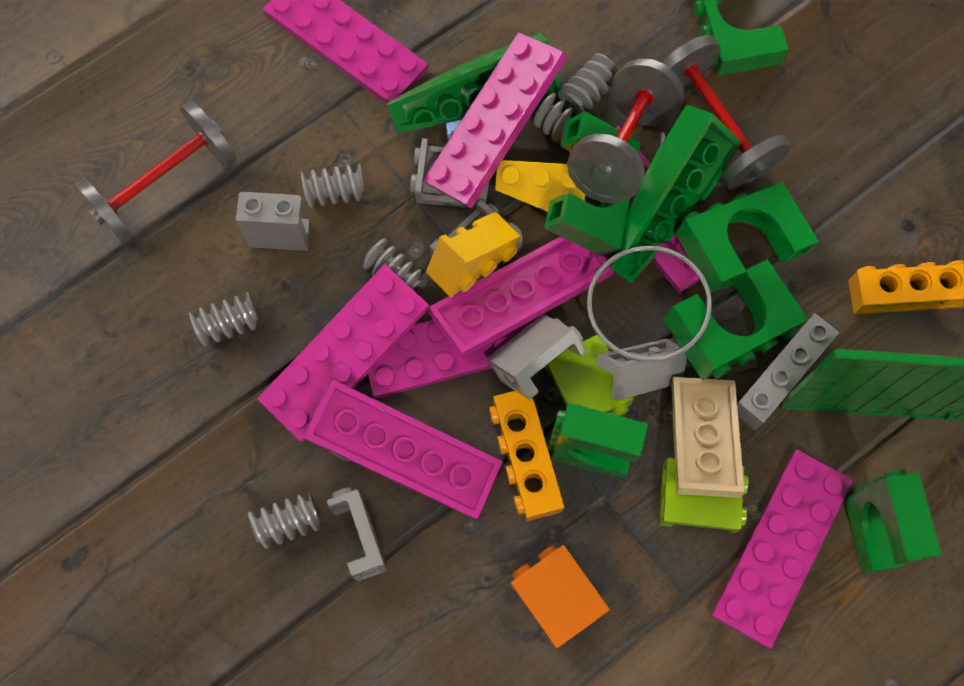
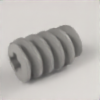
M596 53L591 57V61L586 62L583 68L576 72V76L571 77L568 83L561 87V90L558 91L559 100L565 102L564 106L567 109L572 107L575 115L585 112V109H592V101H600V94H607L608 86H612L614 76L618 72L616 65L607 56Z
M552 93L538 108L534 118V125L537 128L543 127V133L551 135L554 142L560 141V146H562L566 122L571 119L573 108L569 107L563 112L562 109L565 102L560 100L554 105L553 102L556 95Z
M361 164L357 165L356 173H353L350 165H346L344 174H341L338 167H334L332 176L329 175L326 168H323L319 178L314 170H311L309 179H306L301 171L303 193L310 208L315 206L316 199H318L321 206H326L328 197L333 205L338 204L340 195L345 203H349L351 194L354 195L356 201H361L362 193L365 192Z
M383 238L378 241L365 256L364 270L368 273L372 272L373 277L386 264L412 290L419 294L428 282V278L422 281L419 280L422 270L418 269L411 273L410 271L414 265L412 261L403 266L402 262L405 255L400 254L394 258L393 255L396 247L391 246L385 250L384 248L388 240Z
M249 291L246 292V302H242L236 295L234 296V306H231L226 300H222V310H219L213 303L210 304V314H207L202 307L199 308L198 318H195L189 311L195 334L205 347L210 345V336L216 342L221 341L222 332L227 338H232L233 328L240 335L245 333V324L252 331L255 330L256 321L258 320Z
M310 491L309 501H305L299 494L297 495V505L295 506L288 498L285 499L284 510H281L276 503L272 504V514H268L264 507L260 508V518L258 519L251 511L248 512L254 537L265 549L271 547V538L277 544H282L284 533L290 540H294L296 529L303 536L308 533V525L314 531L320 530L319 514Z

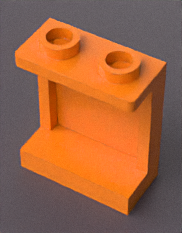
M552 545L538 555L541 560L531 568L528 564H525L512 574L515 580L510 582L511 588L516 591L535 618L554 650L610 610L564 545L558 549Z

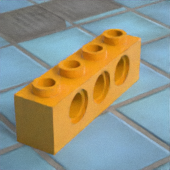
M962 260L938 266L934 262L922 263L917 265V267H906L904 264L889 266L887 269L865 266L859 268L848 280L854 314L964 307V261ZM940 280L946 282L949 289L942 286ZM910 282H914L915 284H917V286L919 287V291L915 290L911 286ZM880 283L885 284L889 288L890 293L885 292L881 288Z
M516 391L493 396V406L489 407V412L493 425L499 424L501 436H497L501 455L507 454L510 463L509 466H505L509 484H515L518 496L514 497L518 515L524 514L525 521L528 522L561 513L564 509V504L533 397L528 400ZM513 419H519L524 423L525 428L522 431L514 432L508 427V422ZM522 448L529 449L533 453V459L528 462H522L517 458L516 452ZM529 478H536L541 482L542 489L538 492H530L525 488L524 482Z

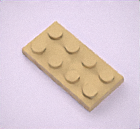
M673 377L671 388L677 494L742 498L744 494V480L735 380H702L701 378Z

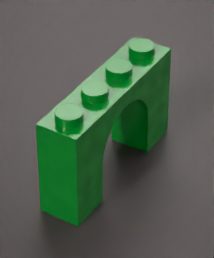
M694 0L693 11L695 17L700 19L701 36H714L721 47L718 58L711 65V67L714 66L716 76L782 64L789 49L781 25L756 30L736 29L727 24L719 14L717 5L723 0Z
M585 111L567 120L561 147L571 152L574 145L585 136L596 133L617 137L620 130ZM630 136L627 143L639 153L640 141ZM570 193L564 194L550 201L544 229L600 256L621 249L630 199L617 204L601 202L600 206L596 207Z
M783 182L773 186L765 184L750 195L746 193L739 194L724 205L722 202H718L701 214L697 211L692 212L682 219V225L675 232L689 259L697 266L706 279L711 294L734 285L747 272L729 242L727 235L728 224L741 222L759 229L768 239L782 264L806 255L819 242Z
M768 260L747 269V272L733 285L752 313L754 319L753 335L737 336L720 327L711 315L703 335L691 348L684 352L702 380L714 375L715 379L720 378L732 370L731 365L738 363L739 366H742L756 357L754 353L761 350L765 354L779 345L778 340L784 338L787 342L793 339L800 331L799 328L808 321V318ZM696 294L674 305L662 318L681 348L686 346L700 331L705 320L707 307L699 295Z
M568 402L565 412L559 410L548 446V450L553 451L551 460L624 480L628 473L630 461L636 462L641 455L648 423Z
M905 469L885 472L884 476L874 478L873 482L865 483L863 487L853 489V495L844 499L862 574L902 567L907 562L930 559L941 555L919 472L906 474Z

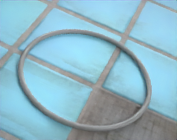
M658 246L633 247L612 256L596 272L587 296L589 319L599 338L620 355L648 362L667 360L691 348L707 328L712 309L709 286L697 266L680 253ZM637 251H660L681 259L696 272L705 289L707 311L700 331L686 346L667 355L645 357L633 355L619 349L601 333L593 316L592 294L601 273L616 259Z

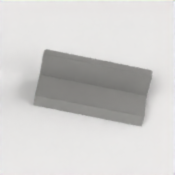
M666 338L621 350L638 356L657 357L673 353L681 349V347ZM615 351L598 355L597 366L614 376L611 398L618 401L671 386L673 377H684L687 356L683 352L667 360L648 362L630 359Z

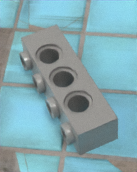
M814 313L737 403L738 417L754 431L759 428L839 332Z

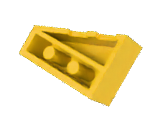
M502 160L497 168L495 190L548 212L551 200L567 193L587 202V195L579 190L570 178L567 164Z
M497 212L474 221L472 224L474 227L470 230H466L464 227L458 228L455 232L457 235L449 238L446 234L439 237L426 273L450 297H453L460 291L463 293L467 292L475 284L476 279L480 276L484 278L489 276L495 270L498 263L501 261L504 263L508 262L517 253L515 247L521 236Z

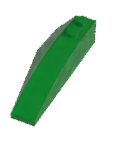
M540 33L529 36L550 46L549 39ZM510 44L445 72L387 103L386 105L396 131L401 132L434 127L435 124L462 120ZM559 72L539 103H542L552 93L558 96V91L563 86Z
M690 105L685 106L653 158L635 195L626 218L621 249L617 250L615 255L633 247L659 246L661 243H667L674 236L673 229L685 216L693 212L691 208L698 200L704 201L712 192L742 143L713 113ZM647 250L626 254L613 261L611 270L632 283L656 256V251Z

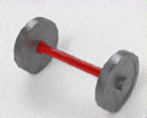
M704 35L683 44L662 63L677 74L683 86L693 82L716 117L742 142L739 146L742 155L724 171L721 177L729 190H737L759 179L778 165L790 152L791 145L784 135H777L766 139L754 147L751 146L702 76V73L718 58L721 47L714 36Z
M638 58L626 62L614 77L611 86L612 100L618 110L627 117L617 137L596 133L585 136L574 145L567 162L570 178L579 190L597 201L617 204L628 201L637 194L645 172L643 161L637 151L627 143L637 123L643 126L656 127L670 122L677 116L684 100V90L680 79L667 65L653 59Z
M191 100L183 104L180 110L196 136L110 200L107 198L103 199L85 177L75 183V186L93 207L89 210L90 214L100 226L106 223L123 244L134 238L116 215L118 213L117 209L203 145L226 168L237 159L230 145L223 137L220 127L214 120H210L203 110Z

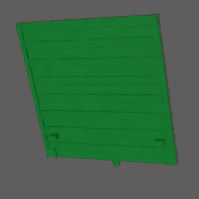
M835 349L831 355L782 400L780 409L964 422V358Z

